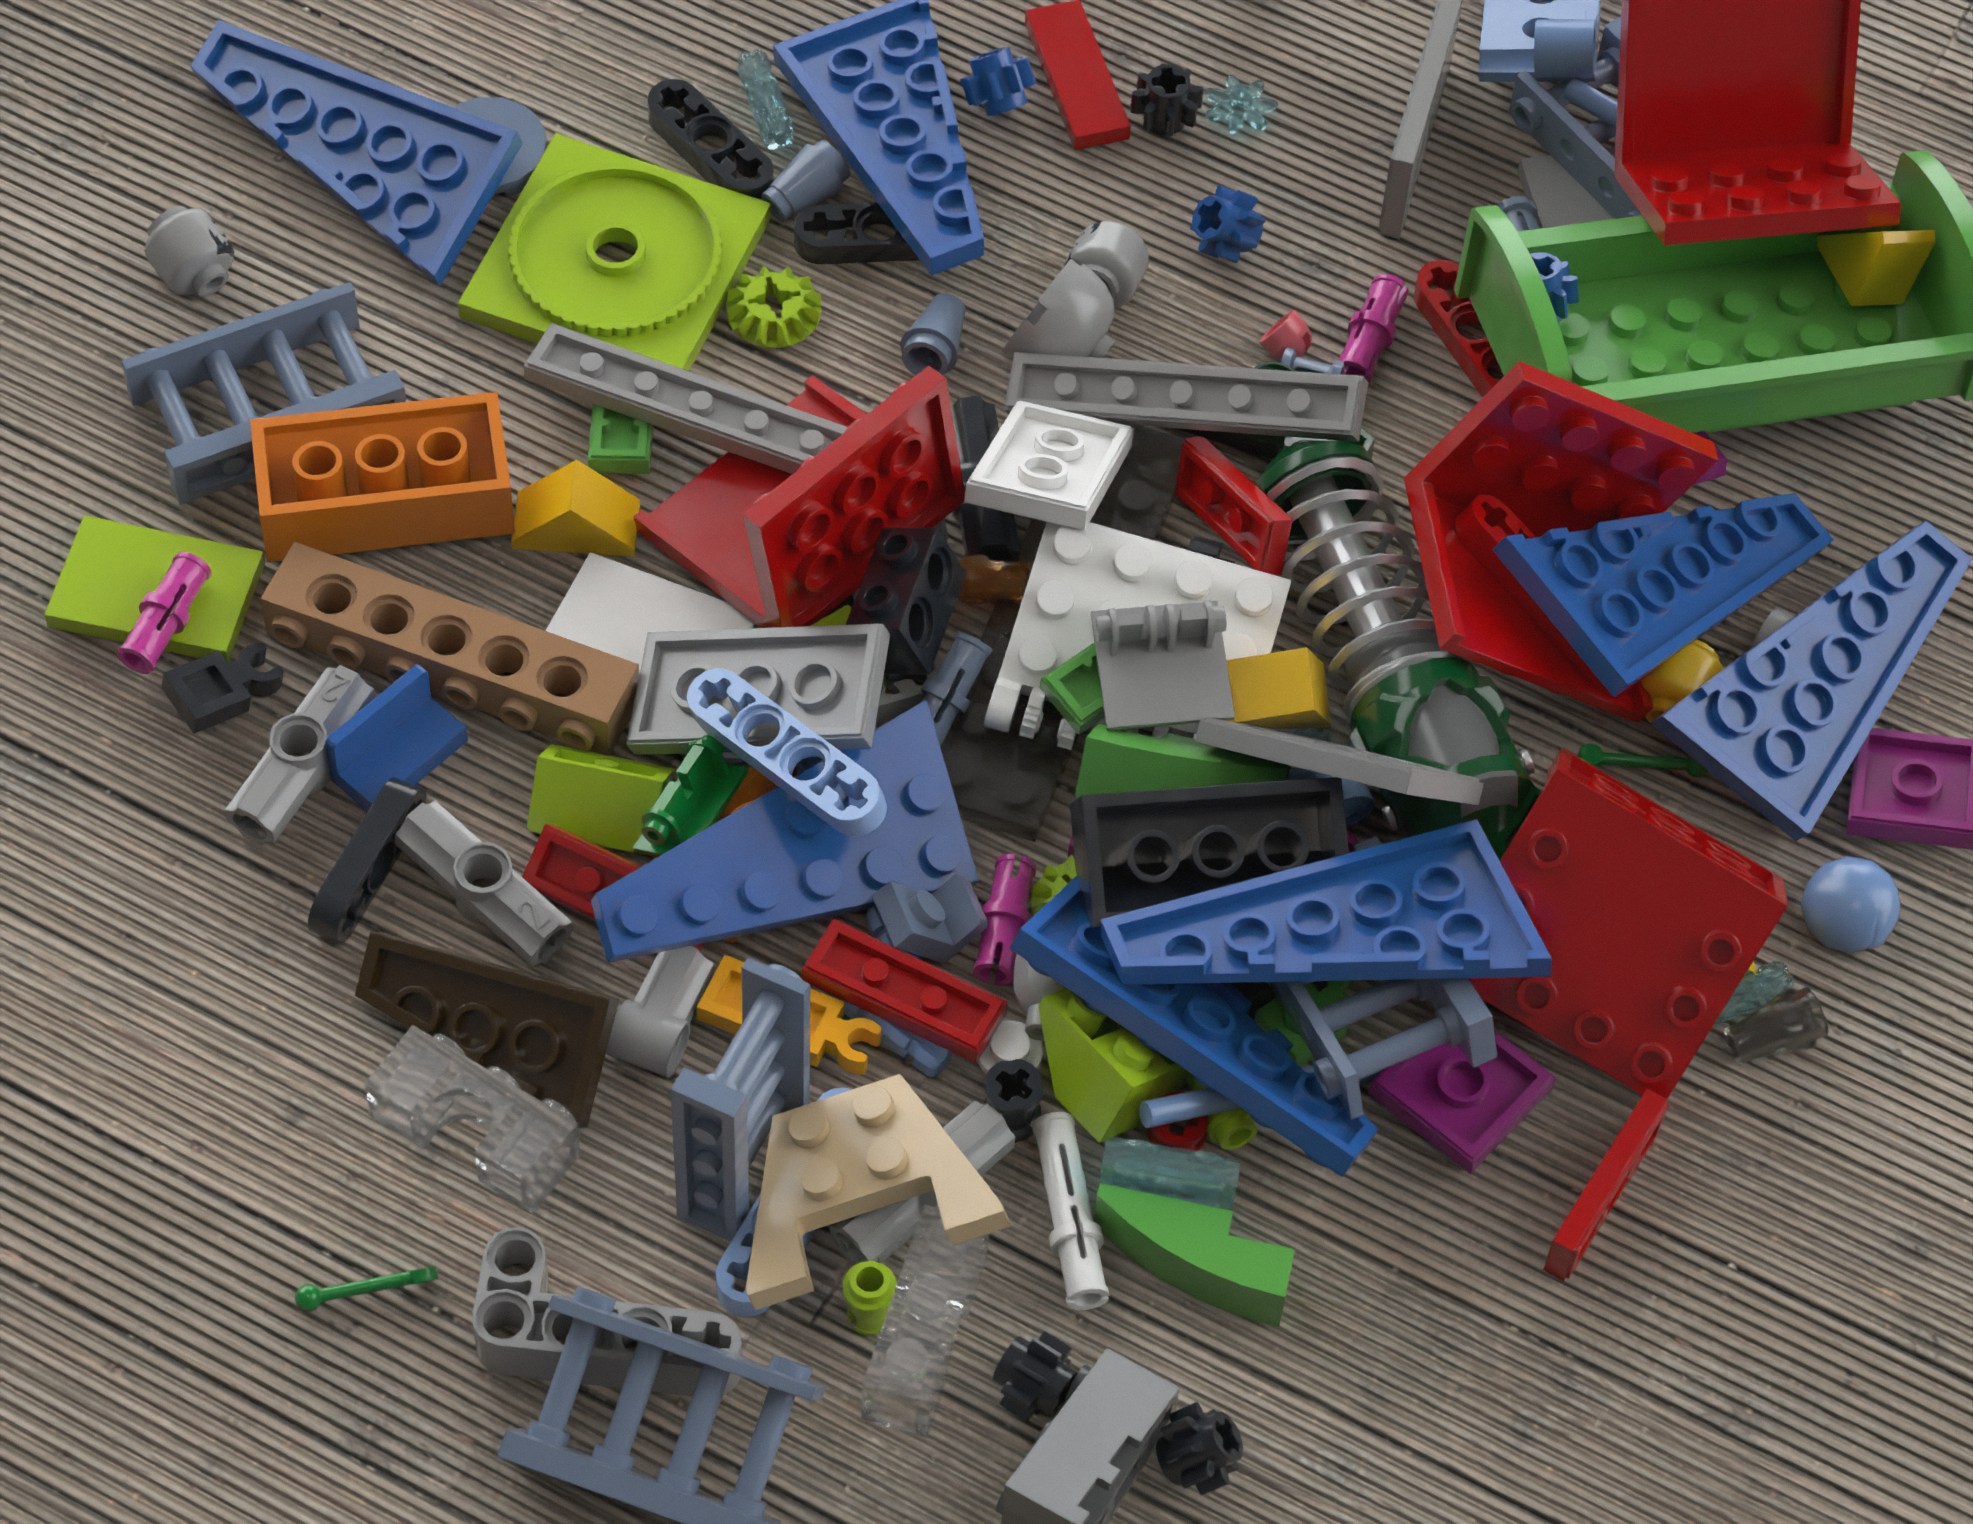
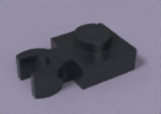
M255 643L245 647L239 653L238 660L229 664L220 651H216L164 672L161 688L193 734L248 712L251 695L263 697L277 692L281 688L284 671L281 667L273 668L268 672L255 670V667L264 664L267 651L263 643Z

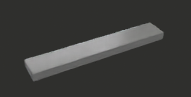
M553 323L549 325L523 366L525 380L790 474L795 473L806 459L820 453L848 428Z
M1014 352L1004 410L1010 414L1017 401H1024L1124 425L1359 442L1368 382L1364 376Z

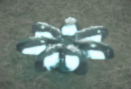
M1234 75L1226 77V91L1208 88L1204 92L1206 98L1216 104L1207 111L1206 119L1220 121L1228 118V129L1231 134H1238L1243 127L1244 120L1255 129H1266L1267 122L1261 113L1275 111L1278 108V102L1273 99L1259 97L1265 86L1262 80H1256L1247 85L1241 83Z

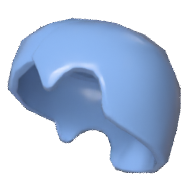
M1846 856L1825 863L1814 872L1805 887L1801 909L1808 931L1825 947L1853 953L1867 948L1880 947L1887 940L1899 920L1900 897L1891 875L1872 860Z

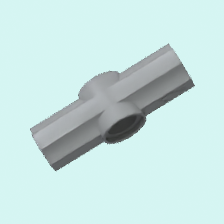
M339 665L337 668L327 667L295 713L281 718L273 725L269 734V749L225 809L227 821L235 826L243 837L260 845H263L265 842L275 843L307 796L321 791L329 783L331 776L325 745L327 737L375 698L374 688L369 686L360 677L359 673L342 665ZM301 752H308V753H309V754H307V755H305V756H299V757H294V756H292V755H295V754L301 753Z
M437 801L429 804L421 803L406 816L403 825L395 834L396 846L455 897L456 907L464 918L473 923L485 924L532 967L539 963L545 964L561 950L563 943L572 933V921L512 869L511 858L503 848L494 843L479 840ZM478 879H490L496 882L494 885L485 888L475 887L470 884Z
M975 1100L943 1128L980 1176L985 1174L1015 1147V1136L1008 1128L1004 1117L988 1103L981 1104ZM935 1191L831 1224L830 1236L838 1245L841 1254L853 1266L863 1261L882 1263L922 1227L927 1231H931L943 1224Z

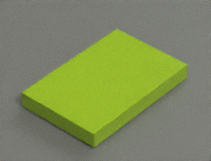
M84 515L45 611L46 625L49 628L124 643L141 615L139 605L146 593L156 591L170 568L174 556L178 552H188L205 561L210 567L212 574L204 582L189 607L190 619L181 633L173 634L164 651L196 658L220 651L228 663L265 566L263 551Z

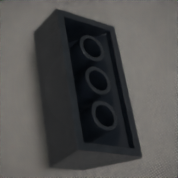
M1339 777L1081 795L1070 804L1075 870L1091 928H1101L1100 919L1349 853L1342 779Z

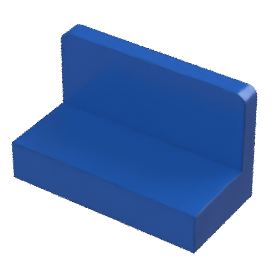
M416 664L327 737L325 745L331 781L368 812L379 792L390 778L396 777L416 785L468 741L467 727L431 698L428 672L419 664Z

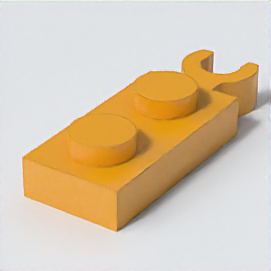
M727 955L723 956L697 1005V1020L734 1035L737 1034L743 1023L741 968L745 962ZM810 988V1065L818 1067L826 1052L834 1055L838 1064L845 1071L852 1074L865 1075L868 1068V1055L855 1051L850 1046L855 1042L863 1041L872 1046L879 1047L882 1041L881 1026L867 1018L843 1020L844 1001Z

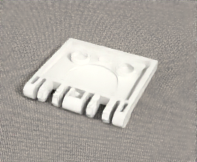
M1046 522L1001 670L989 702L984 726L1009 733L1020 695L1024 694L1030 697L1019 735L1031 739L1034 738V735L1039 732L1044 715L1042 712L1045 701L1051 702L1039 688L1041 678L1094 643L1091 611L1146 607L1148 605L1195 603L1209 600L1217 601L1218 606H1224L1226 612L1227 627L1226 631L1222 632L1226 660L1271 653L1292 580L1089 522L1085 530ZM1104 717L1103 719H1101L1100 721H1098L1097 723H1095V724L1093 725V727H1092V730H1093L1099 723H1102V724H1105V725H1106V723H1105V717ZM1065 718L1061 720L1059 726L1057 746L1072 750L1077 733ZM1199 723L1142 727L1141 729L1153 732L1151 737L1159 739L1169 732L1196 740ZM1130 728L1124 730L1138 733L1140 728Z

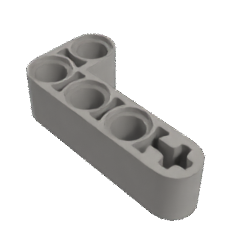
M521 1227L506 1228L497 1232L485 1247L472 1313L476 1351L482 1365L491 1372L508 1376L552 1380L564 1347L558 1341L563 1336L568 1335L573 1317L548 1309L552 1295L559 1294L548 1293L545 1247L540 1237L531 1230ZM513 1264H524L531 1268L521 1276H509L502 1273L506 1267ZM616 1301L613 1312L742 1357L741 1332L736 1323L726 1315L711 1311ZM506 1325L518 1327L521 1330L517 1335L506 1339H499L490 1335L494 1329ZM600 1327L581 1384L622 1388L634 1355L627 1348L639 1340ZM665 1350L651 1392L693 1396L704 1363L681 1355L680 1357H674L673 1352ZM730 1373L723 1395L731 1392L736 1387L741 1376Z

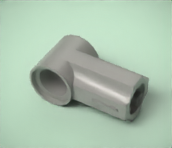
M692 946L659 952L634 1001L625 1000L619 1008L614 1019L606 1054L667 1078L671 1077L684 1055L690 1035V1022L697 1010L700 999L714 975V963L706 959L699 949Z

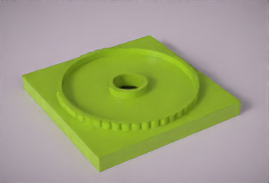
M555 133L458 302L459 318L538 344L549 325L553 323L690 371L727 302L728 290L734 289L771 219V203ZM616 241L627 243L637 250L628 260L617 263L602 260L595 253L600 246Z

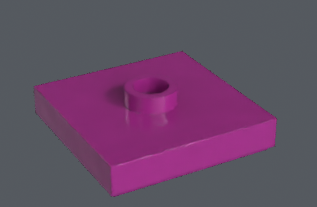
M1872 728L1853 760L1846 834L1973 850V739Z
M1495 1030L1497 1058L1473 1068L1459 1045L1450 1048L1444 1043L1383 1069L1370 1082L1368 1089L1370 1096L1469 1174L1483 1162L1553 1089L1556 1080L1554 1075Z

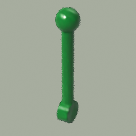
M1591 743L1581 746L1578 752V757L1597 768L1603 764L1686 770L1693 777H1702L1708 772L1705 767L1691 756H1688V758L1609 753L1603 752L1599 746Z
M436 1266L320 1289L312 1284H305L296 1291L295 1302L301 1310L313 1311L320 1306L321 1302L438 1280Z

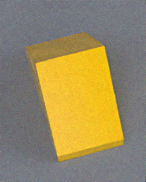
M1935 230L1882 231L1817 236V248L1851 306L1903 304L1935 244Z
M576 459L518 491L514 517L515 533L512 534L511 539L512 549L585 554L591 552L600 555L635 557L637 529L633 516L640 512V499Z
M1307 647L1226 660L1235 719L1225 721L1267 728H1326L1332 725L1324 663Z

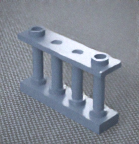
M1621 17L1604 26L1597 56L1595 82H1584L1594 89L1609 81L1618 85ZM1526 70L1517 74L1508 112L1521 131L1529 133L1614 219L1641 216L1639 210L1614 177L1615 158L1601 145L1616 136V128L1601 119H1597L1583 127L1563 108L1571 103L1563 98V93L1570 81L1560 82L1552 88L1545 90Z
M351 282L330 289L318 290L310 296L159 348L146 349L136 356L121 360L128 396L132 405L135 406L155 399L177 445L176 447L164 450L171 488L179 505L256 478L250 419L406 402L405 387L396 370L372 377L349 332L360 328L355 289ZM326 339L349 386L315 397L293 351ZM270 359L292 406L258 417L236 370ZM212 379L235 426L200 437L178 390Z
M1377 836L1353 845V851L1356 852L1382 844ZM1468 978L1386 980L1320 1009L1317 1008L1305 986L1316 981L1269 982L1316 1060L1313 1062V1069L1324 1095L1329 1100L1338 1097L1351 1120L1364 1115L1358 1080L1444 1043L1450 1048L1459 1045L1473 1068L1497 1058L1493 1016ZM1415 997L1421 1002L1430 999L1435 1007L1434 1019L1347 1056L1332 1033Z
M747 958L741 968L743 1023L714 1074L703 1076L684 1067L671 1088L677 1218L728 1241L733 1240L749 1213L748 1169L771 1130L773 1115L810 1104V984L802 981L794 971L778 964L767 966L751 958Z
M577 1286L573 1297L568 1295H552L548 1309L573 1317L570 1330L539 1420H531L528 1430L523 1428L506 1430L497 1457L683 1524H780L781 1520L763 1514L767 1503L762 1501L761 1497L795 1397L798 1396L809 1401L822 1400L826 1386L809 1380L812 1368L776 1355H772L770 1364L767 1366L613 1312L616 1299ZM602 1327L639 1341L604 1443H596L593 1453L568 1445L571 1433L566 1431L565 1428L599 1328ZM667 1350L704 1364L669 1467L661 1466L658 1476L633 1468L636 1456L630 1454L664 1351ZM732 1373L767 1385L769 1389L734 1491L727 1490L722 1500L698 1491L701 1479L695 1477L729 1375Z

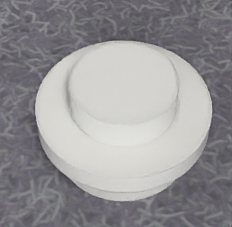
M1002 1021L978 1060V1064L986 1075L989 1069L996 1063L1015 1059H1022L1039 1069L1043 1056L1041 1040L1029 1038L1025 1032L1026 1024Z

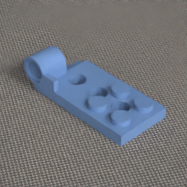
M1485 0L1479 53V82H1515L1516 75L1524 70L1537 82L1571 81L1573 78H1577L1582 82H1595L1601 0ZM1540 2H1549L1547 4H1536Z

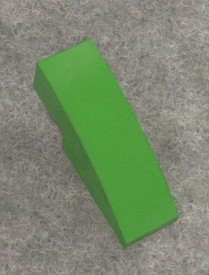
M1099 723L1086 737L1075 797L1079 798L1081 795L1286 781L1290 765L1195 742V739L1169 732L1159 739L1124 729L1106 730V725Z
M1103 1183L1099 1184L1094 1222L1101 1226L1102 1234L1120 1251L1157 1278L1195 1299L1237 1316L1277 1327L1280 1326L1295 1249L1229 1235L1233 1214L1231 1210Z

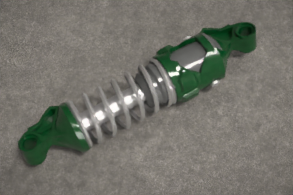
M1264 362L1254 368L1295 371L1289 366L1278 362ZM1362 428L1359 442L1245 434L1252 440L1269 442L1278 447V453L1261 474L1255 485L1293 519L1288 544H1302L1294 552H1286L1284 560L1286 562L1283 566L1281 577L1292 580L1289 590L1302 593L1298 599L1295 612L1301 621L1318 625L1314 631L1311 646L1317 654L1334 657L1329 665L1326 678L1332 686L1350 690L1345 698L1342 710L1347 716V722L1352 730L1348 746L1479 778V782L1484 783L1479 805L1407 795L1379 788L1387 803V806L1382 808V814L1388 828L1391 831L1399 829L1404 839L1477 819L1500 861L1542 792L1534 785L1530 777L1535 772V767L1527 750L1517 751L1506 729L1510 714L1490 676H1480L1471 660L1454 656L1448 651L1440 649L1434 620L1414 619L1425 601L1430 605L1422 563L1413 559L1414 543L1407 531L1397 527L1399 513L1391 499L1382 496L1383 481L1372 460L1375 437ZM1378 505L1381 506L1387 516V523L1369 522ZM1360 532H1385L1380 544L1370 553ZM1393 537L1401 545L1403 555L1384 554ZM1317 557L1324 573L1315 578L1311 583H1297L1292 577L1293 568L1299 561L1311 560ZM1382 563L1400 564L1401 566L1396 575L1385 584L1376 565ZM1409 569L1419 581L1418 587L1399 586ZM1333 589L1340 605L1327 615H1312L1307 609L1310 598L1316 592ZM1392 597H1416L1412 606L1401 616ZM1348 621L1356 638L1344 647H1327L1323 642V636L1332 624ZM1345 660L1344 672L1348 680H1343L1338 673L1341 664Z

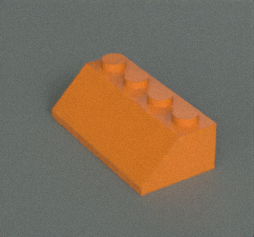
M498 392L250 419L259 515L267 562L283 561L294 541L334 555L515 533L511 485Z

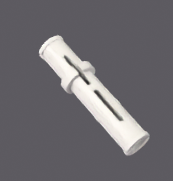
M1066 1112L1047 1113L1037 1118L1033 1122L1034 1126L1032 1127L1037 1140L1044 1185L1054 1230L1049 1235L1051 1252L1060 1258L1067 1295L1065 1297L1067 1306L1075 1310L1094 1309L1102 1306L1109 1300V1290L1105 1284L1099 1249L1104 1244L1101 1226L1093 1222L1085 1175L1075 1134L1074 1117Z

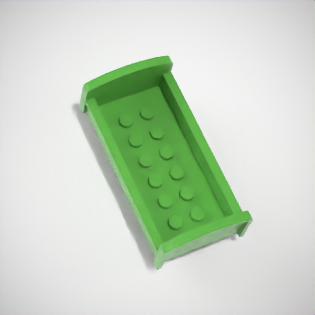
M1927 150L1901 153L1892 183L1886 184L1901 202L1900 224L1893 226L1664 246L1642 215L1517 231L1509 218L1497 205L1476 207L1470 211L1454 291L1458 299L1470 298L1504 376L1521 361L1691 433L1706 431V433L1907 405L1913 404L1914 401L1961 395L1964 401L1973 400V208L1951 174ZM1935 230V244L1903 304L1851 306L1817 248V236ZM1532 253H1549L1556 256L1561 262H1569L1570 275L1578 277L1579 302L1567 304L1568 317L1562 319L1559 323L1545 285L1530 255Z

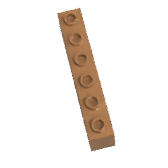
M295 541L260 598L266 634L273 636L285 646L291 648L304 647L329 656L334 662L346 668L356 669L360 667L385 676L392 683L413 666L419 664L428 672L431 693L443 697L451 705L463 710L476 709L496 716L509 726L521 731L532 729L557 738L569 748L584 751L590 750L611 756L632 716L639 680V664ZM340 611V613L337 614H328L330 612ZM388 632H398L392 635H385ZM446 652H455L452 655H440ZM501 673H514L509 676H498ZM560 693H570V694H572V695L567 696V697H557V696H555V695L560 694Z

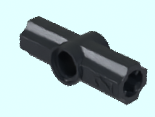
M980 396L959 398L951 406L965 491L967 481L999 431L995 404L983 401ZM966 502L952 512L953 515H959L967 569L976 570L982 576L1002 575L1010 567L1020 564V541L1013 513Z

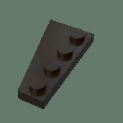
M370 932L354 996L423 1037L434 1039L454 1051L455 1056L473 1067H481L509 1084L508 1087L531 1101L536 1100L558 1113L559 1118L578 1129L588 1127L619 998L387 933Z

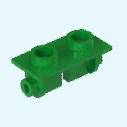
M704 735L701 739L693 740L687 748L685 759L676 771L678 780L676 782L669 781L654 806L646 810L642 816L644 827L641 830L642 835L633 847L634 852L659 857L714 825L748 774V768L726 763L722 754L724 745L711 735Z

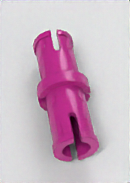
M1391 274L1377 275L1372 280L1363 307L1352 315L1348 324L1349 339L1339 358V361L1345 362L1343 375L1364 376L1369 384L1383 350L1392 345L1396 335L1395 320L1409 292L1408 287L1403 288L1405 282L1397 276Z
M178 552L174 556L170 568L156 591L146 593L139 605L141 613L139 619L125 642L116 652L117 657L126 667L141 674H150L155 669L156 662L173 634L183 631L190 619L189 607L204 582L212 574L208 564L201 558L188 552Z
M1011 853L1003 854L996 859L990 901L982 906L988 920V926L983 931L977 959L973 965V975L978 980L988 984L993 961H998L999 964L994 983L997 986L1010 984L1014 980V966L1017 953L1009 948L1020 928L1031 919V914L1026 908L1033 878L1037 870L1036 864L1031 859L1022 856L1017 877L1012 878L1011 873L1015 854Z

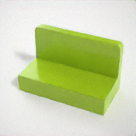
M551 744L537 757L527 828L531 832L541 834L545 824H554L596 845L635 853L633 847L642 835L641 830L644 827L642 816L646 810L654 806L669 781H673L675 769Z

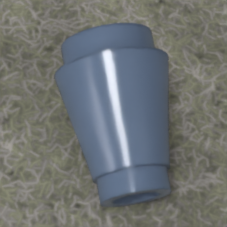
M820 140L814 146L805 144L769 186V189L762 193V200L771 203L772 215L779 221L784 222L790 216L800 213L805 208L843 190L842 183L850 177V171L842 156L827 141Z
M947 293L936 295L903 335L900 342L902 361L912 374L917 375L929 365L941 375H944L956 365L966 312L965 305L958 297Z

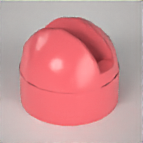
M1293 309L1280 318L1261 337L1259 343L1271 356L1281 361L1287 347L1295 349L1297 356L1303 357L1312 344V337L1306 322Z

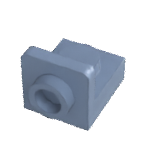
M959 874L952 876L932 894L925 890H916L889 881L872 896L894 947L938 962H947L988 926V920L969 879Z

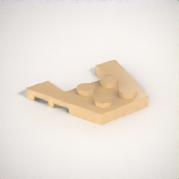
M901 1074L773 1115L746 1283L747 1295L755 1310L814 1291L802 1242V1236L806 1232L918 1195L935 1191L944 1230L951 1246L1010 1227V1222L1002 1202Z

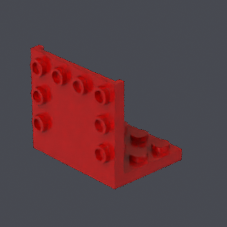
M1622 0L1614 177L1664 246L1900 224V200L1851 145L1861 0Z
M1519 361L1404 477L1439 648L1448 651L1454 656L1464 657L1496 669L1505 675H1512L1544 687L1553 693L1568 696L1597 707L1601 711L1611 712L1638 723L1653 709L1650 693L1645 690L1641 680L1624 696L1619 698L1609 697L1597 690L1466 548L1454 528L1455 518L1476 496L1481 494L1492 495L1501 500L1535 537H1542L1551 529L1567 527L1569 532L1592 529L1598 522L1664 513L1719 461L1714 442Z
M929 365L910 381L900 384L890 397L868 414L864 413L815 376H810L804 381L805 390L786 406L848 427L840 437L817 455L806 459L793 474L727 451L648 514L641 510L633 516L637 533L761 628L806 627L820 621L860 588L882 528H933L964 503L965 489L946 377Z
M1561 747L1548 769L1543 791L1500 860L1503 869L1552 958L1551 977L1468 979L1482 1000L1639 1094L1643 1095L1646 1089H1649L1668 1099L1786 910L1788 903L1784 879Z

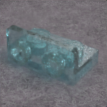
M1112 1137L1106 1140L1100 1183L1233 1211L1241 1163L1236 1158L1220 1156L1211 1152H1197L1151 1144L1141 1140Z

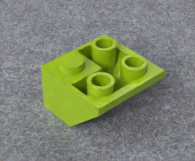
M1068 988L1044 996L1038 1005L1055 1098L1099 1143L1142 1124L1139 1115L1141 1102L1157 1099L1170 1092H1177L1187 1083L1188 1076L1191 1074L1189 1071L1164 1054L1144 1046L1135 1034L1107 1015L1090 1009L1081 997Z

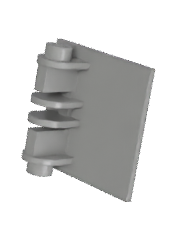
M1209 600L1195 603L1148 605L1146 607L1091 611L1106 730L1199 723L1200 720H1205V717L1219 720L1235 719L1222 632H1225L1227 627L1224 606H1218L1217 601Z

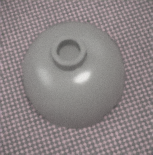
M1073 257L1048 286L1028 317L1024 318L1002 352L1012 360L1014 352L1103 358L1115 342L1113 338L1106 334L1115 316L1114 301L1106 284L1091 269Z

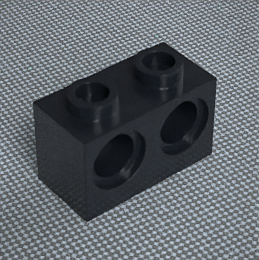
M882 528L845 625L883 624L888 630L890 639L884 674H930L967 573L938 528Z

